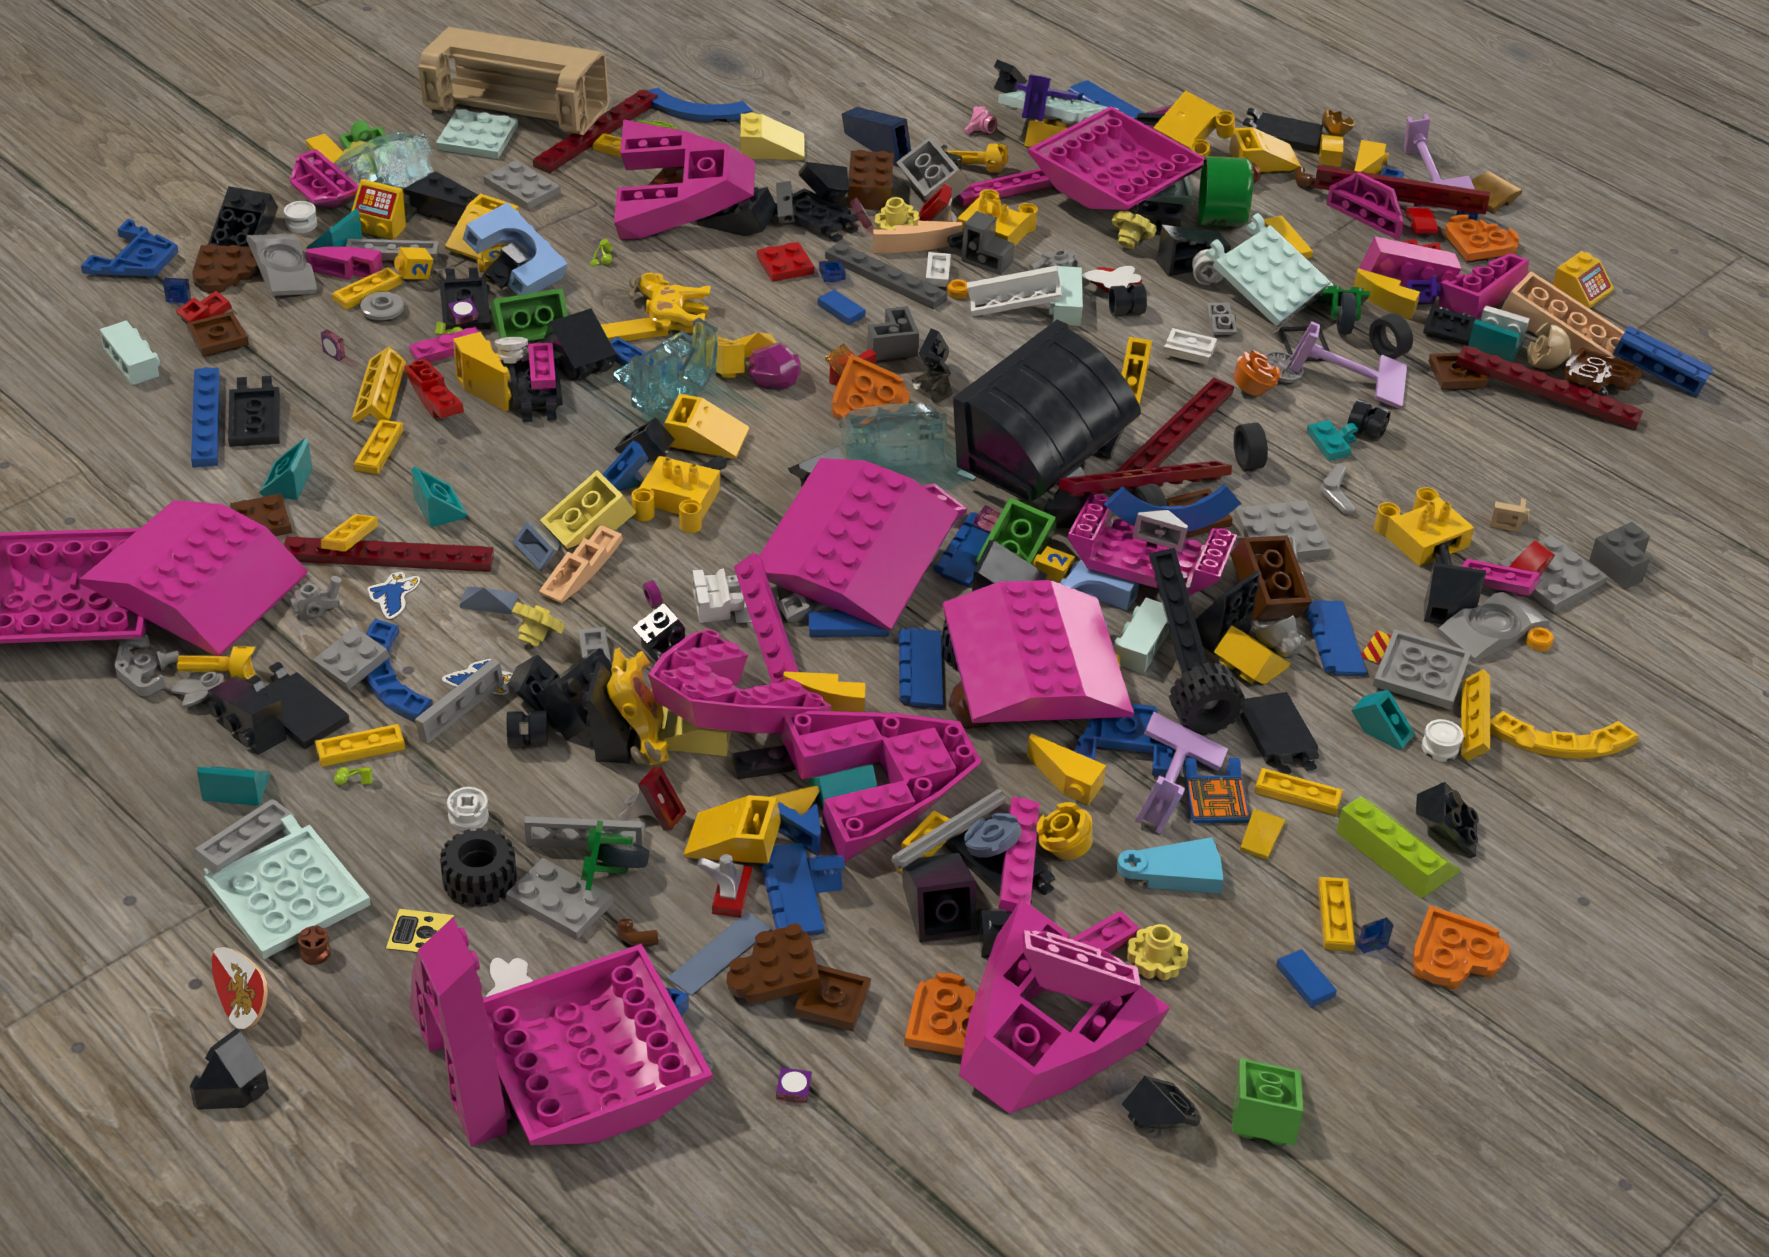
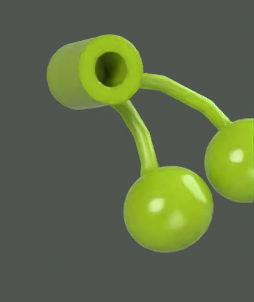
M603 239L595 251L593 260L590 261L592 266H598L601 263L609 265L613 260L610 254H605L611 252L613 247L607 239ZM600 248L603 254L601 262L595 259Z
M436 322L435 334L442 336L462 331L463 329L455 327L452 330H445L446 323Z
M341 767L334 776V783L340 786L344 785L348 777L360 773L361 784L373 783L372 768L365 767L349 770L347 767Z

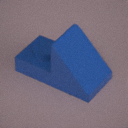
M632 441L602 475L618 491L639 487L644 480L638 470L648 460V457L641 445Z
M779 802L781 824L778 832L795 843L803 842L806 850L814 855H818L820 853L821 831L817 804L812 806L803 815H800L796 810Z
M835 854L807 857L816 893L842 890L841 868H845L844 856Z

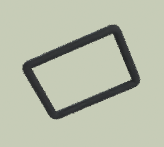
M1309 326L1281 327L1279 329L1288 354L1293 355L1284 331H1306ZM1320 328L1318 336L1324 350L1330 352ZM1307 357V359H1306L1305 361H1326V360H1323V359H1321V358H1319V359L1317 360V359L1312 358V357Z

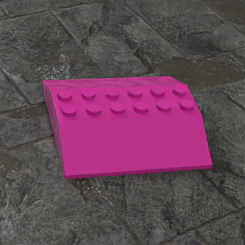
M1112 106L1028 149V154L1057 190L1090 209L1128 210L1202 169L1204 160L1203 156Z
M820 458L759 556L768 582L891 631L953 526L959 512L912 478L871 462Z
M173 500L79 579V583L214 656H221L307 575L308 571L267 527L223 504Z
M140 528L0 532V644L142 638L151 621L79 583V579Z
M1051 580L997 582L943 602L942 607L972 723L1133 717L1134 711L1098 598Z
M642 944L483 998L486 1015L490 1017L495 1031V1035H492L491 1038L497 1053L495 1059L499 1079L530 1145L585 1144L602 1141L657 1120L713 1079L711 1070Z

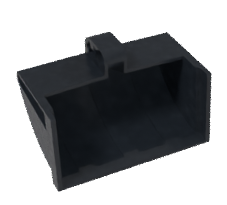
M1057 319L953 397L957 467L1030 503L1058 483L1059 478L1076 464L1084 470L1085 461L1135 421L1141 414V408L1132 389L1115 365L1092 343L1068 329L1067 323Z

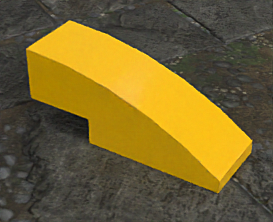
M1321 134L1319 164L1340 167L1343 156V137Z
M1357 269L1354 287H1362L1364 291H1370L1368 301L1384 310L1410 320L1416 312L1420 295L1419 291L1400 286V280Z
M784 672V681L787 679L795 680L808 692L819 694L822 696L823 701L831 705L830 711L864 712L865 683L838 682V674Z

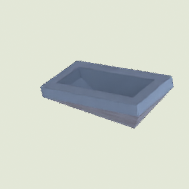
M526 522L513 540V543L541 571L546 568L560 546V543L530 522Z
M466 587L460 602V608L512 614L511 612L518 599V593L484 587Z

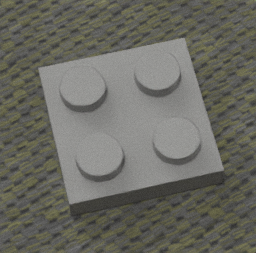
M353 627L314 658L313 661L318 669L350 690L387 660L390 655L385 647L356 627Z

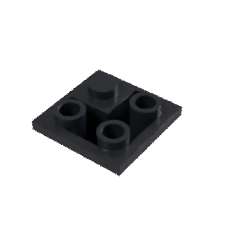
M1434 563L1424 600V622L1444 624L1462 609L1476 608L1483 588L1486 570Z
M537 654L516 666L507 685L534 711L545 710L535 694L556 679L559 674ZM547 714V722L554 729L557 728L552 719Z
M1446 782L1418 793L1416 798V815L1438 836L1470 858L1475 857L1478 843L1477 823L1479 822L1475 809L1469 807L1462 800L1459 792L1453 790Z

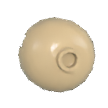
M1548 322L1543 324L1535 333V335L1539 336L1536 342L1531 341L1529 345L1527 362L1539 369L1553 370L1561 366L1563 362H1567L1570 358V338L1565 330L1559 326Z

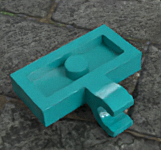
M1330 420L1308 425V435L1328 461L1350 456L1351 448L1348 444L1356 442L1357 439L1353 432H1358V428L1354 423L1346 424L1340 431L1335 428Z

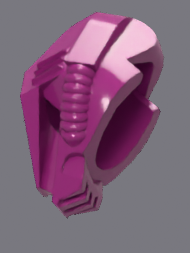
M779 342L752 350L753 355L749 356L748 372L757 385L767 389L771 388V386L785 389L796 384L797 377L802 371L801 362L798 355H794L786 345L784 346Z

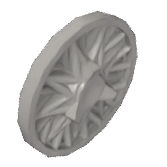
M376 292L366 296L361 301L360 310L367 318L389 320L399 316L403 312L405 305L403 299L395 293Z
M1281 351L1265 353V356L1268 357L1266 362L1273 368L1278 366L1281 371L1278 381L1293 383L1300 380L1304 373L1303 366L1299 373L1290 370V366L1294 361L1292 355Z

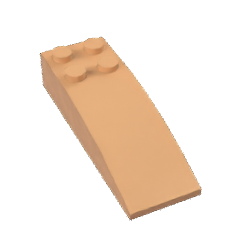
M1532 271L1510 292L1501 309L1530 318L1527 330L1536 333L1547 322L1559 326L1568 334L1570 349L1573 354L1584 348L1618 358L1612 354L1625 332Z

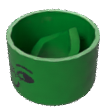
M1205 156L1199 186V224L1201 226L1244 227L1249 219L1253 195V167L1251 161L1247 158Z

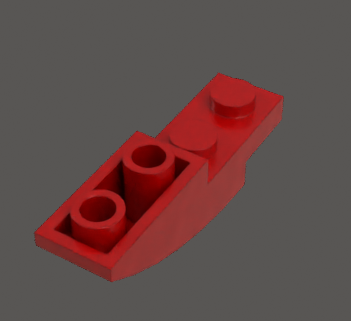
M416 360L412 364L404 366L417 396L433 418L440 417L442 419L464 412L463 403L445 386L444 377L427 360Z

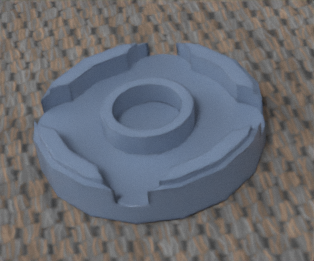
M996 813L991 815L993 819L985 821L983 818L975 822L968 829L964 838L970 854L976 857H991L1010 849L1021 836L1022 829L1016 817L1008 813Z

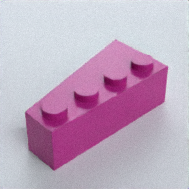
M1375 236L1359 267L1362 270L1400 280V286L1406 287L1407 280H1430L1431 276H1436L1437 283L1445 280L1451 282L1455 280V276L1459 275L1462 269L1455 253Z
M1509 253L1488 262L1487 267L1478 266L1473 268L1472 273L1466 276L1461 273L1455 276L1454 281L1449 282L1445 280L1440 282L1439 306L1457 313H1467L1478 320L1482 317L1485 306L1494 308L1508 298L1510 292L1528 275L1529 260Z

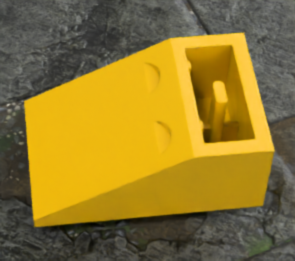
M1044 118V121L1030 120L1024 146L1032 147L1075 125L1076 122L1074 124L1062 123L1061 120L1055 121V119Z
M1253 127L1235 128V133L1231 137L1229 146L1232 157L1247 158L1259 167L1260 172L1266 173L1272 171L1290 172L1297 167H1301L1290 144Z
M480 193L467 205L448 239L445 249L475 260L481 258V253L477 254L463 240L466 225L508 202ZM509 203L519 212V206ZM504 243L496 244L490 248L500 247Z
M481 332L454 338L456 378L464 391L504 411H509V400L512 397L507 381H510V373L508 368L503 367L498 353L493 352L490 341L486 340Z
M684 394L678 395L665 421V429L675 439L669 447L723 456L724 458H737L749 432V426L707 400Z
M748 795L698 812L683 854L684 858L719 860L722 855L728 854L732 856L733 861L768 864L781 824L777 797Z

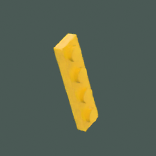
M1484 669L1462 680L1461 729L1464 737L1461 743V756L1467 761L1481 756L1490 750V675Z

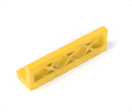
M390 346L375 355L368 362L351 418L356 423L369 414L378 421L380 419L390 420L406 361Z

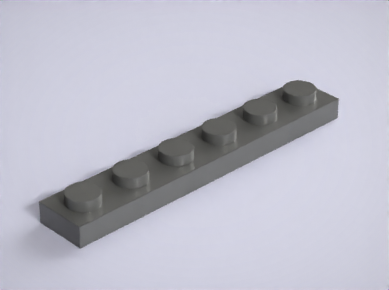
M838 242L825 251V259L933 310L947 300V292L937 286L922 281L844 243Z

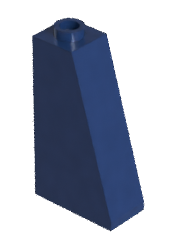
M855 107L842 113L844 133L872 152L886 151L894 153V166H898L896 162L912 151L907 119L860 107Z

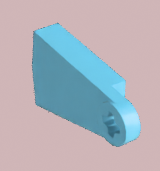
M1212 837L1137 851L1126 850L1118 857V872L1128 879L1146 880L1147 888L1221 894L1223 885L1221 858ZM1128 862H1133L1136 867H1131V864Z

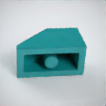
M1389 689L1365 695L1351 710L1366 734L1397 750L1403 749L1415 735Z

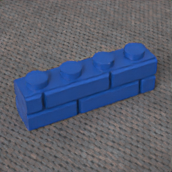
M1630 325L1612 354L1624 361L1635 364L1636 367L1695 397H1698L1714 369Z

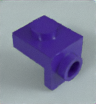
M1431 276L1430 280H1407L1406 288L1420 292L1418 304H1434L1436 298L1440 297L1441 285L1436 282V276Z

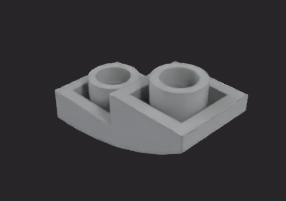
M1207 303L1206 314L1213 335H1236L1234 314H1231L1230 303Z

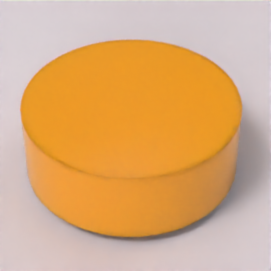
M959 279L950 281L947 284V295L953 299L967 298L969 296L967 282Z
M1534 627L1527 633L1526 644L1535 651H1548L1552 647L1554 636L1545 628Z

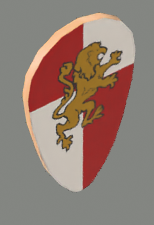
M216 948L211 958L212 973L224 1011L236 1028L249 1029L257 1024L265 1010L268 996L266 978L258 966L244 954L231 948Z

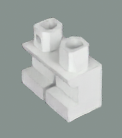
M724 568L718 570L716 575L705 576L703 570H692L693 595L699 623L729 620L731 611L744 610V597L736 575L725 576Z

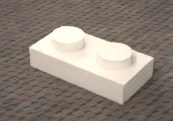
M928 252L927 283L937 287H947L951 254Z
M1485 306L1481 317L1483 322L1520 334L1522 342L1526 336L1530 318L1490 306Z

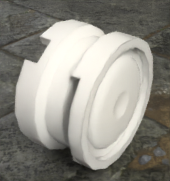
M296 201L286 205L284 208L285 224L289 231L307 233L317 227L314 204L307 201Z
M1209 249L1197 253L1192 261L1194 278L1202 285H1210L1213 282L1217 284L1224 277L1213 267L1215 261L1205 255Z
M507 337L495 341V346L498 347V355L500 359L504 360V363H517L516 361L519 360L521 362L529 360V352L526 351L528 339Z
M1437 719L1428 723L1421 743L1423 752L1426 755L1428 753L1432 755L1433 760L1447 762L1449 758L1454 760L1458 757L1461 748L1460 744L1464 737L1462 729L1454 722Z
M463 787L453 791L447 800L448 819L452 827L459 831L468 829L476 831V828H482L489 818L486 794L475 787Z

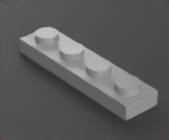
M347 239L346 247L381 251L382 261L395 260L400 247L425 248L434 261H437L439 253V241Z
M491 659L418 716L415 722L419 740L429 744L504 684L500 662Z
M272 798L196 847L192 858L215 874L285 828L281 823V819L290 814L294 817V814Z

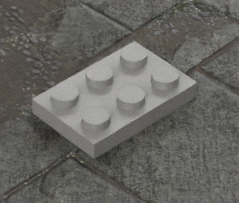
M517 160L484 176L485 185L527 210L561 194L558 184Z
M542 858L506 893V902L578 940L613 904V895L593 884L591 891L585 890L586 881Z

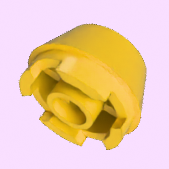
M1060 803L1056 805L1057 810L1051 812L1047 817L1044 814L1040 817L1037 823L1038 840L1044 849L1057 858L1067 861L1074 860L1083 856L1092 845V818L1087 811L1079 808L1076 803Z

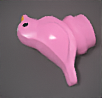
M975 106L971 122L965 127L964 133L970 134L974 131L992 133L997 127V119L989 113L985 106Z

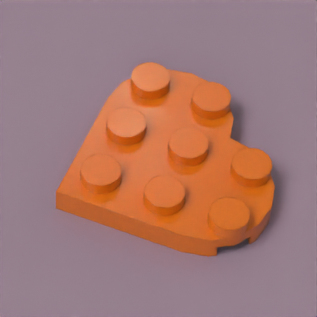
M1469 215L1453 216L1446 224L1445 235L1466 261L1495 258L1509 253L1516 254L1519 236L1511 228L1507 231L1498 228V224H1487L1482 219L1477 222L1468 219Z
M850 354L832 396L831 414L846 425L864 429L876 416L889 420L895 419L897 415L904 411L909 403L910 392L907 391L906 386L903 384L904 380L895 373Z
M1429 905L1413 950V973L1419 979H1425L1433 984L1442 985L1449 989H1457L1461 982L1468 978L1470 973L1479 974L1485 978L1495 977L1496 973L1507 962L1509 944H1506L1499 936L1500 931L1488 924Z
M936 973L935 978L929 979L925 983L922 980L919 983L913 1000L904 1046L959 1056L963 1055L969 1015L976 997L975 990H972L970 986L964 983L965 979L953 973Z

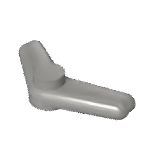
M1335 465L1321 484L1319 494L1323 498L1328 499L1344 515L1354 513L1356 509L1340 489L1347 467L1345 465Z

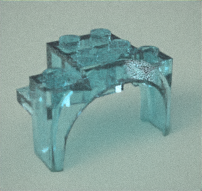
M398 131L380 136L355 147L342 155L334 164L358 185L362 179L403 189L433 172L428 156L434 153L425 133L415 136L405 131Z
M697 318L693 321V337L681 331L640 357L636 355L631 358L630 363L615 371L614 381L631 390L632 407L647 416H651L658 410L665 413L671 411L679 394L696 397L707 385L710 378L716 375L718 328L701 318ZM688 356L684 364L682 365V359Z
M909 403L871 406L850 411L840 418L842 445H846V460H864L881 467L946 463L944 439L948 438L946 413L940 414L931 405Z

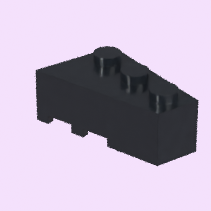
M437 171L403 188L406 212L420 211L423 212L425 217L430 218L431 215L442 217L443 222L457 225L467 205L478 196L475 192Z
M1162 225L1157 263L1168 277L1193 272L1192 261L1194 256L1200 251L1211 249L1210 244L1216 239L1222 243L1225 254L1230 251L1231 246L1216 231Z
M601 648L578 660L535 694L566 741L587 729L588 710L583 708L584 693L589 692V675L594 673L596 663L601 662L612 675V664Z
M234 676L208 690L209 703L207 706L211 715L214 718L218 717L230 733L234 732L240 738L242 744L246 748L250 747L257 755L287 740L281 700L277 697L273 699L267 698L268 694L266 691L256 692L253 690L255 689L253 684L238 676Z

